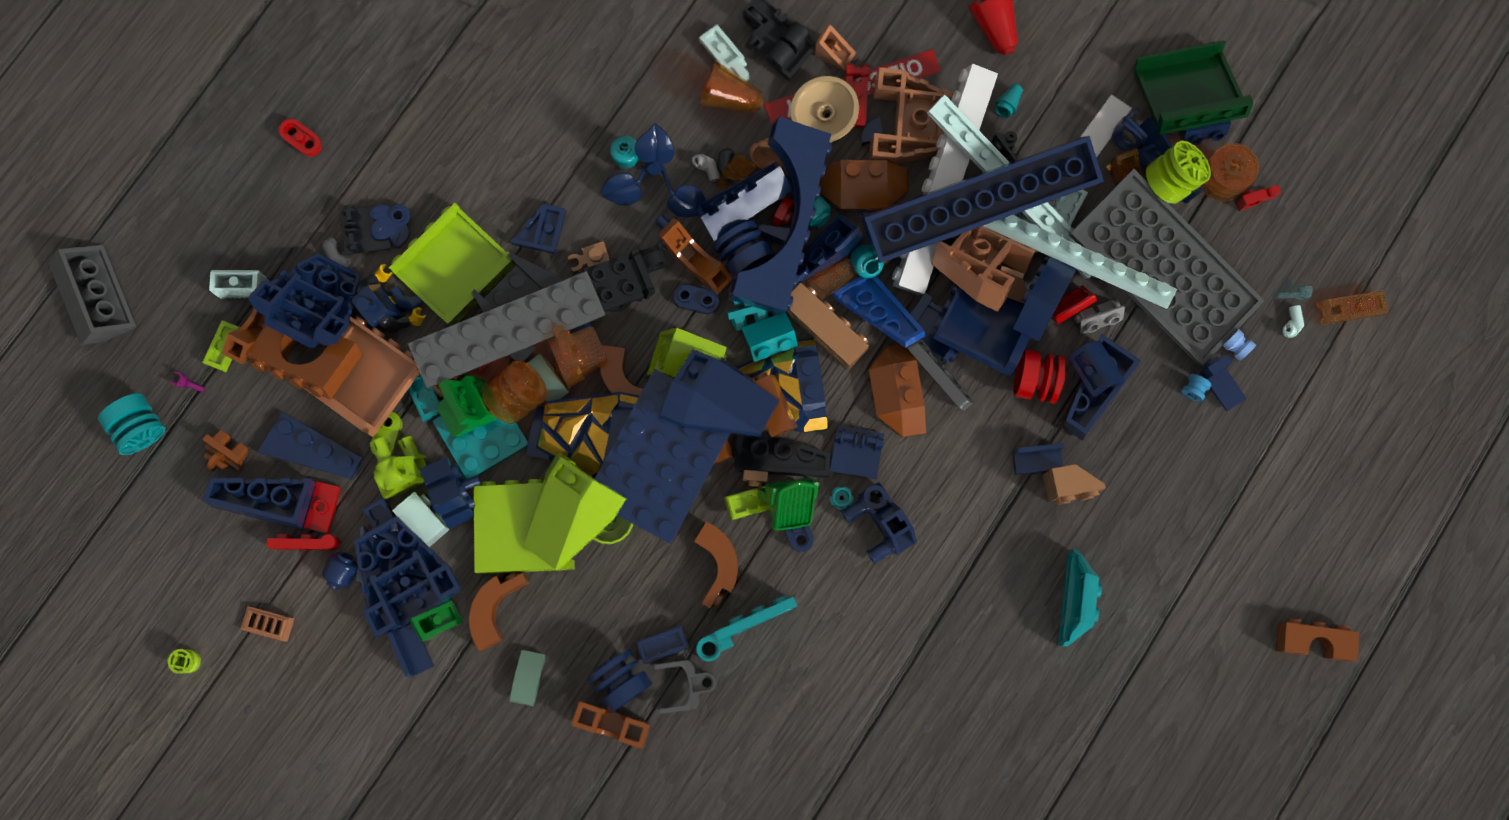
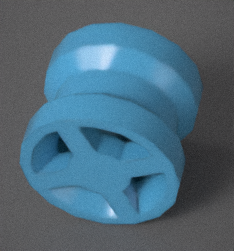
M1190 374L1188 384L1182 388L1181 392L1191 400L1203 402L1205 391L1209 390L1212 385L1207 379L1196 374Z

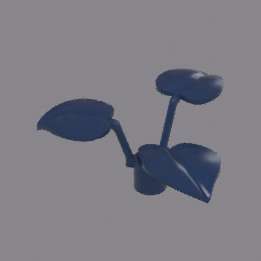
M654 123L635 143L637 157L645 162L639 177L634 181V177L628 172L617 173L605 182L601 195L605 199L619 205H632L641 197V188L637 184L641 182L645 172H649L651 175H657L661 172L670 195H672L667 200L669 210L681 217L697 216L699 212L696 205L704 202L705 196L698 187L691 184L681 185L675 192L673 191L664 164L672 160L674 146L667 133L658 124Z

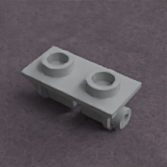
M1110 300L1097 305L1099 313H1096L1093 307L1078 312L1077 315H1074V320L1076 324L1080 323L1079 334L1092 333L1099 328L1119 323L1123 320L1125 306H1121L1118 300Z

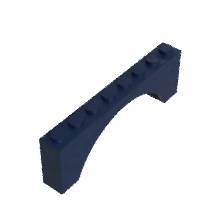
M780 116L773 122L767 145L782 161L792 184L794 194L792 224L783 245L768 262L757 268L738 272L733 276L727 299L779 315L790 310L793 303V296H791L792 288L796 287L799 279V274H796L798 265L800 266L804 259L803 245L807 243L810 235V230H808L809 221L813 220L816 211L813 207L814 201L818 199L821 191V186H819L820 177L824 176L827 167L824 164L825 157L829 155L832 148V143L829 142L830 133Z

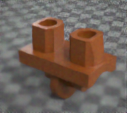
M219 430L212 437L207 434L202 439L206 443L205 449L209 451L204 455V458L209 460L207 463L209 470L214 471L219 467L224 471L228 465L238 472L244 468L243 461L249 453L246 446L238 442L231 450L228 449L226 446L231 441V438L222 430Z

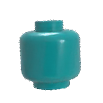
M624 135L619 136L612 142L610 147L611 158L619 168L630 169L640 161L635 153L636 140L634 138Z
M819 195L813 205L816 209L812 221H809L808 225L811 228H820L831 218L830 205Z
M868 244L855 248L850 257L852 268L863 278L869 279L877 276L884 266V262H875L871 247Z

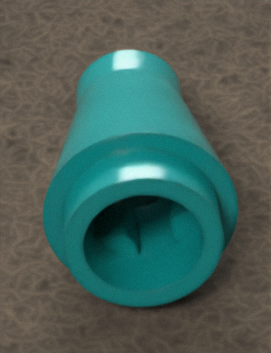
M1012 84L995 102V112L1003 118H1010L1014 115L1023 93V88L1018 84Z

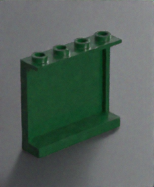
M1225 40L1137 57L1133 73L1159 135L1249 117L1254 102L1251 95H1242L1223 53L1226 44Z

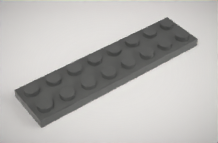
M586 271L408 343L426 387L430 388L441 383L444 379H452L605 316V312Z

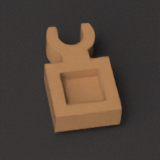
M604 241L582 248L584 255L572 254L568 256L569 262H579L578 266L571 268L573 273L581 272L586 266L590 267L610 260Z

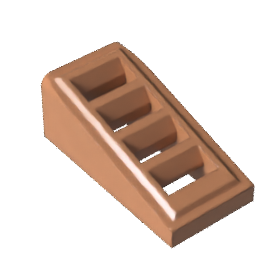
M247 606L240 630L288 642L295 618ZM252 613H256L253 627H250L249 623ZM263 615L265 618L262 628L258 629L261 616ZM271 617L273 622L270 631H266ZM278 620H281L282 622L280 625L279 632L277 634L275 633V630L277 627Z

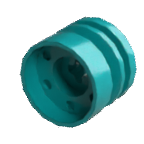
M141 393L127 395L114 401L101 411L98 416L99 424L106 434L112 435L111 442L113 445H116V450L121 455H131L149 447L161 438L166 431L163 423L159 421L158 415L152 413V406Z

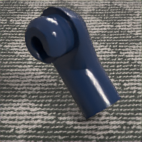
M399 286L389 291L394 302L403 311L412 312L414 308L417 309V307L422 306L420 297L404 296Z

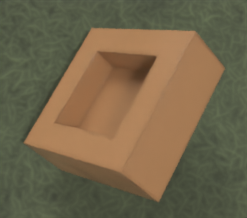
M744 470L743 482L748 483L749 487L759 488L762 487V484H767L768 472Z

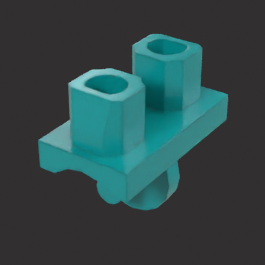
M733 301L735 306L743 304L740 302ZM743 304L744 306L726 311L727 317L731 320L736 331L747 326L746 315L754 314L755 322L768 318V311Z

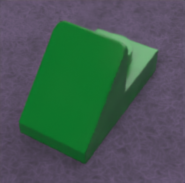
M451 600L411 618L410 622L420 641H428L434 639L438 634L461 624L463 620Z

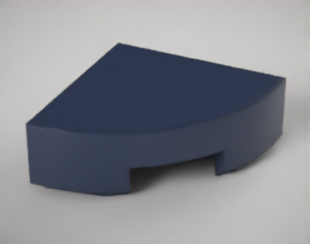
M880 117L871 120L865 126L862 132L861 145L870 144L874 133L883 134Z

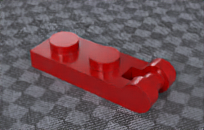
M847 63L845 82L853 88L859 102V114L853 128H865L870 65L858 67ZM853 75L861 76V81H853Z
M276 534V538H267V548L273 550L334 551L341 546V540L329 534L322 536L321 539H315V535L301 534L300 539H291L289 534Z

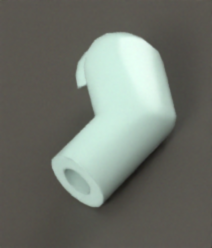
M1300 305L1289 307L1291 319L1282 329L1283 335L1287 338L1297 336L1304 327Z

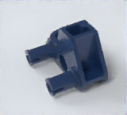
M879 482L858 494V501L841 510L848 524L864 513H867L880 530L884 541L866 551L874 564L891 553L898 555L917 543L912 524L902 509L891 500ZM870 493L880 496L879 504L869 501ZM893 521L895 526L900 525L902 530L893 535L887 523Z

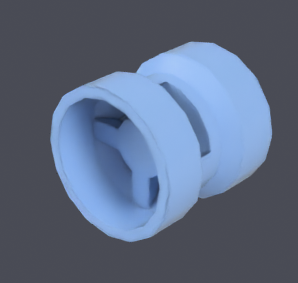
M1238 329L1222 346L1226 350L1234 352V357L1240 362L1255 348L1256 344L1251 340L1246 341L1244 333Z

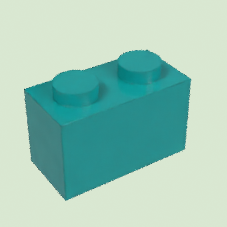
M786 313L777 314L741 328L745 343L754 362L798 346L794 329Z

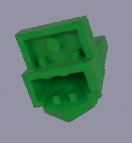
M466 375L460 381L444 379L438 384L444 399L438 403L437 409L452 437H461L473 429L484 426L502 416L500 414L502 411V394L491 385L484 383L481 377Z
M812 478L768 483L765 484V488L758 489V498L766 502L767 505H770L771 527L776 531L811 525L819 482Z

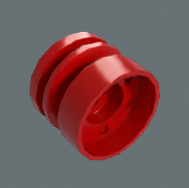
M1025 349L1016 367L1013 396L1030 400L1035 390H1037L1039 402H1043L1047 396V402L1055 404L1065 381V357L1057 355L1054 359L1053 354L1048 353L1042 363L1039 351Z

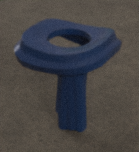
M1135 108L1129 116L1122 117L1113 129V141L1127 153L1137 152L1143 148L1147 141V134L1132 120L1140 110L1139 108ZM1122 131H1129L1135 137L1136 142L1131 143L1127 141Z

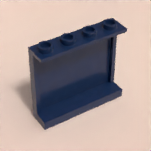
M955 284L950 293L954 295L953 300L948 298L942 311L946 312L945 316L939 315L933 327L937 329L933 339L1010 377L1017 367L1030 337L1013 329L1025 304L1007 298L1000 309L995 311L974 300Z

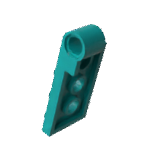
M787 595L773 600L774 606L766 609L765 605L751 610L752 615L745 619L740 615L729 620V626L702 638L698 642V656L705 661L716 660L722 651L734 646L731 640L732 636L796 608L797 604L794 597L788 599ZM706 642L715 644L716 652L714 655H704L702 647Z

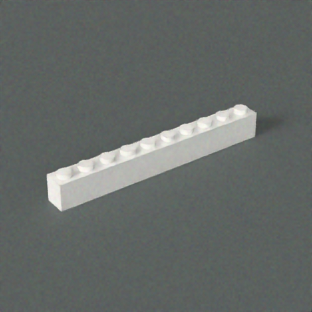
M971 64L962 69L958 78L960 86L958 91L954 92L951 102L979 130L998 73ZM945 132L943 135H940L937 141L936 148L939 149L936 157L934 156L930 162L929 170H931L929 179L926 178L922 186L924 194L963 180L970 158ZM938 242L901 255L900 266L895 268L892 279L895 280L893 286L916 295L925 294L934 267L931 262Z

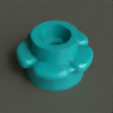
M848 487L834 488L830 497L831 504L837 506V509L844 510L853 503L852 491Z

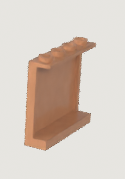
M350 316L351 323L342 337L356 342L362 357L331 400L324 396L316 398L361 431L374 437L420 374V371L411 352L408 350L405 353L401 352L402 346L390 338L388 342L383 339L385 334L375 327L369 330L367 328L368 322L359 316H356L355 319Z

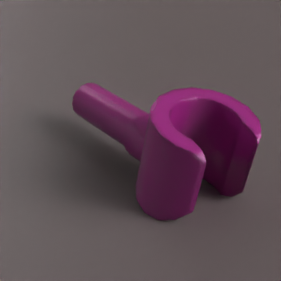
M174 372L180 376V379L176 383L170 381L172 385L179 388L186 386L204 393L205 387L193 383L186 375L180 372Z

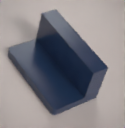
M1100 341L1084 344L1068 357L1093 397L1098 396L1110 386L1124 381L1122 374Z
M1064 443L1016 448L1012 452L1015 475L1048 472L1053 468L1063 467L1061 450L1064 448Z
M412 624L396 631L391 630L387 632L406 677L416 676L434 667L424 641H420Z

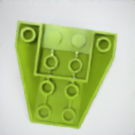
M561 452L557 453L546 471L524 542L526 548L557 571L613 521L626 500L625 497L611 487L598 482L576 466L577 464Z

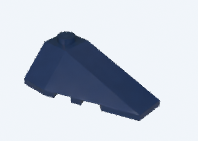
M839 214L803 251L804 259L802 264L798 265L796 273L799 274L797 285L850 255L855 248L860 246L865 236L859 228Z

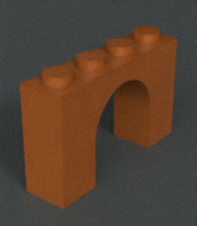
M266 326L246 352V355L251 360V366L260 372L264 370L269 372L278 380L285 379L298 389L302 387L308 389L310 393L319 398L324 396L331 400L362 357L356 342L341 337L337 344L328 345L324 352L314 361L302 365L291 364L288 362V356L298 341Z
M765 372L754 377L753 379L757 384L779 399V403L766 425L771 437H777L797 428L798 426L776 376L767 375ZM728 439L714 465L735 456Z

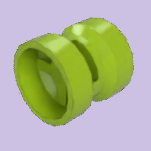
M177 649L168 658V666L174 673H193L201 664L200 655L192 649Z

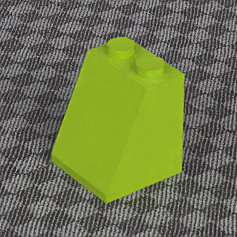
M679 328L661 331L647 376H651L653 370L656 369L674 379L692 349H701L726 360L725 352L727 347Z

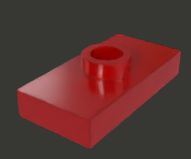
M1081 285L1061 298L1051 319L1059 324L1069 317L1076 315L1097 301L1095 294Z
M316 482L304 528L329 534L341 487Z

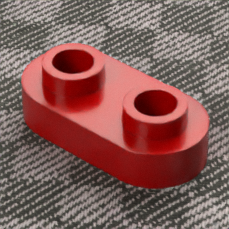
M287 119L281 123L279 127L280 136L303 155L312 157L321 151V140L303 124L295 119ZM296 130V134L291 136V131ZM310 143H314L312 148H307Z

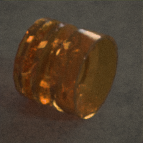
M1230 143L1221 146L1207 160L1211 169V176L1201 187L1208 197L1216 201L1228 202L1235 200L1255 182L1259 174V162L1256 155L1250 148L1242 144Z
M513 361L483 387L482 394L485 404L496 418L504 423L515 424L544 402L547 398V389L542 377L533 367L522 361Z

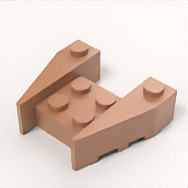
M879 67L875 76L873 99L897 102L895 135L874 133L870 141L869 160H888L900 165L936 157L939 149L936 148V144L940 135H943V130L927 112L942 96L946 95L951 100L954 93L944 88L939 89L930 85L928 81L922 78L919 80L912 77L904 70Z
M981 226L953 236L952 238L956 241L952 246L942 241L938 242L931 264L974 300L998 311L1006 301L1015 279L998 270L999 266L1004 263L1014 270L1025 274L1034 263L1038 251Z

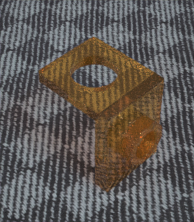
M738 154L725 166L717 188L722 191L728 188L725 184L726 178L733 179L735 183L745 179L756 170L757 165L741 154Z

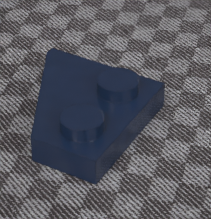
M542 204L536 211L535 216L525 223L523 230L516 237L512 238V245L556 254L566 209Z

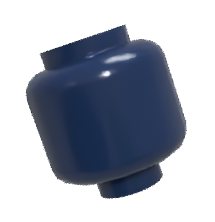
M342 551L330 555L322 571V576L327 581L326 584L334 589L349 586L358 569L355 557Z

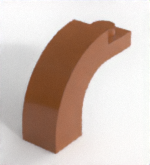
M673 218L658 234L671 255L692 276L714 293L718 294L732 280L731 274L724 265L707 254L691 238L678 220Z
M254 308L247 321L239 329L228 333L222 354L240 364L250 361L246 352L267 326L264 322V315L257 312Z
M602 345L600 371L610 393L624 392L640 396L643 389L633 386L625 378L624 368L627 356L625 348Z
M706 521L694 543L708 551L717 562V578L702 602L704 606L711 609L713 605L718 607L724 597V594L721 593L723 589L732 593L738 576V562L734 547L727 536L720 529Z
M518 572L505 577L506 582L504 583L500 577L495 576L485 583L476 594L470 609L469 627L478 651H484L504 640L496 623V609L505 596L530 583L526 574H518Z

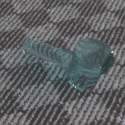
M1302 285L1299 292L1278 293V299L1298 298V300L1306 302L1312 297L1313 287Z

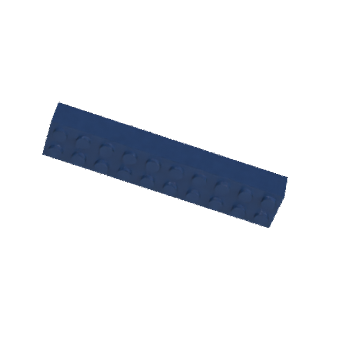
M1085 136L860 218L875 262L882 263L1104 182L1090 136Z

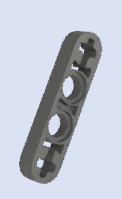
M922 339L907 347L961 410L965 411L974 404L970 394Z

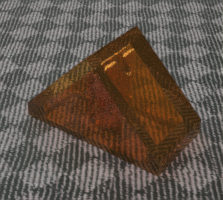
M1137 148L1115 155L1108 164L1107 168L1115 186L1133 169L1141 175Z

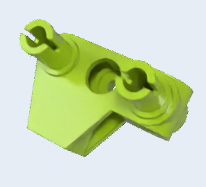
M412 436L404 437L398 441L404 454L402 457L391 455L384 437L370 442V446L378 460L374 471V479L383 499L396 498L425 484L420 469L427 466L425 462L427 458L425 455L419 454Z

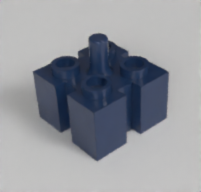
M447 457L420 469L424 483L429 491L428 495L432 506L437 514L442 516L444 523L449 529L474 518L473 508L476 506L472 495L468 494L467 489L481 483L477 475L466 480L465 476L461 475L457 464L452 465Z

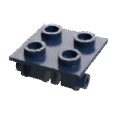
M838 425L830 471L876 480L884 442V433Z

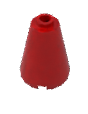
M976 0L969 4L968 9L995 52L997 54L1002 53V56L1015 52L1014 47L1018 46L1013 0H981L980 4Z

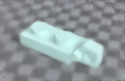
M717 24L699 37L701 44L726 74L728 73L730 77L735 74L742 84L750 79L749 72L744 68L747 66L744 56Z

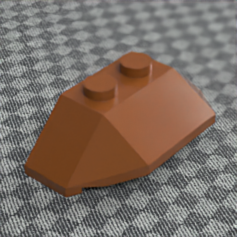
M840 160L827 165L824 176L820 177V195L839 210H882L892 206L908 192V169L888 160Z
M900 344L889 345L883 350L868 371L876 417L896 431L901 437L926 434L925 405L917 360L907 347L905 348Z

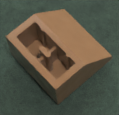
M1076 464L1053 468L1043 474L1048 502L1056 501V505L1070 503L1076 500V497H1079L1080 501L1093 499L1099 496L1100 491L1106 489L1103 482Z

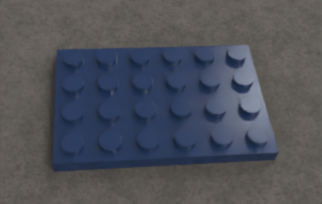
M654 369L595 480L611 487L626 498L617 516L671 544L730 433L682 427L660 418L674 379Z

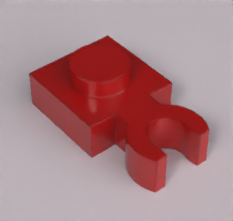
M1278 185L1255 191V189L1248 190L1242 193V198L1236 202L1239 211L1259 205L1263 201L1276 198L1278 194H1281Z

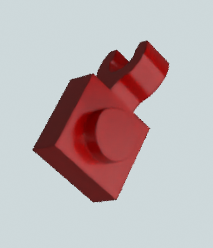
M789 195L782 200L771 226L781 227L782 224H788L792 215L789 209L794 208V200H791Z

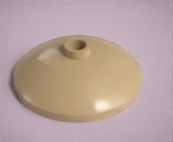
M832 76L817 77L805 83L796 92L791 104L792 121L830 133L829 142L836 141L845 136L855 125L859 114V102L853 88L844 80ZM826 113H831L830 117L824 118Z

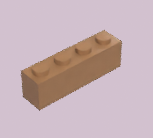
M800 283L791 292L793 303L790 310H787L786 313L849 370L868 351V340L861 333L858 332L856 334L850 328L851 324L844 317L841 316L839 318L834 314V309L828 302L820 301L816 297V291L811 286L807 285L805 287Z

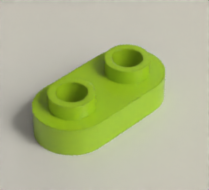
M391 412L386 419H392L391 426L386 427L384 422L374 437H372L371 442L384 437L389 451L393 455L398 444L403 422L399 415Z

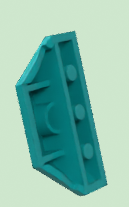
M1075 549L1068 551L1058 637V646L1060 647L1069 646L1094 626V622H1097L1099 618V608L1096 607L1097 598L1101 596L1102 584L1099 583V576L1082 554Z

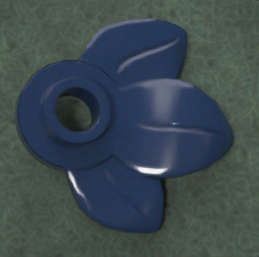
M384 204L375 206L369 212V215L376 220L371 228V238L381 240L390 237L396 248L402 246L409 236L407 226L411 219L409 209L401 204H395L391 207ZM398 211L402 212L403 214L402 218L399 220L395 219L394 217L395 213Z

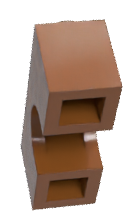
M1287 618V622L1278 623L1276 652L1309 655L1310 643L1313 639L1317 638L1324 645L1325 659L1358 662L1360 632L1351 631L1350 626L1335 625V629L1326 628L1327 623L1311 622V625H1303V620Z
M579 701L571 726L592 733L603 734L615 738L619 742L642 749L645 745L651 723L618 712L610 714L606 708L585 701Z

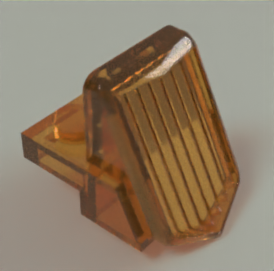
M562 325L553 328L556 337L548 340L555 357V372L567 384L569 389L585 379L586 375L606 363V354L593 327H587L573 334L570 331L565 332Z

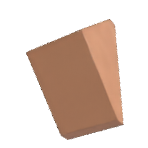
M827 24L816 42L815 56L842 71H846L847 63L850 64L856 52L830 24Z

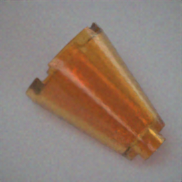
M714 61L710 70L712 74L706 80L699 105L755 113L756 109L761 110L765 100L762 97V91L720 62Z

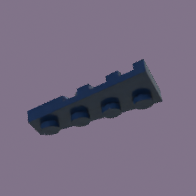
M283 412L257 451L259 454L353 479L364 461V458Z

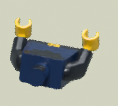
M382 264L375 274L369 275L356 285V296L351 301L371 326L393 333L410 327L411 324L420 326L423 323L426 315L419 316L422 310L420 307L414 308L410 317L406 316L385 288L379 284V282H386L393 273L391 271L387 274L383 271L387 266L386 264Z

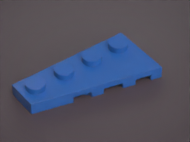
M860 276L833 292V298L905 348L925 337V330L877 276L869 279Z

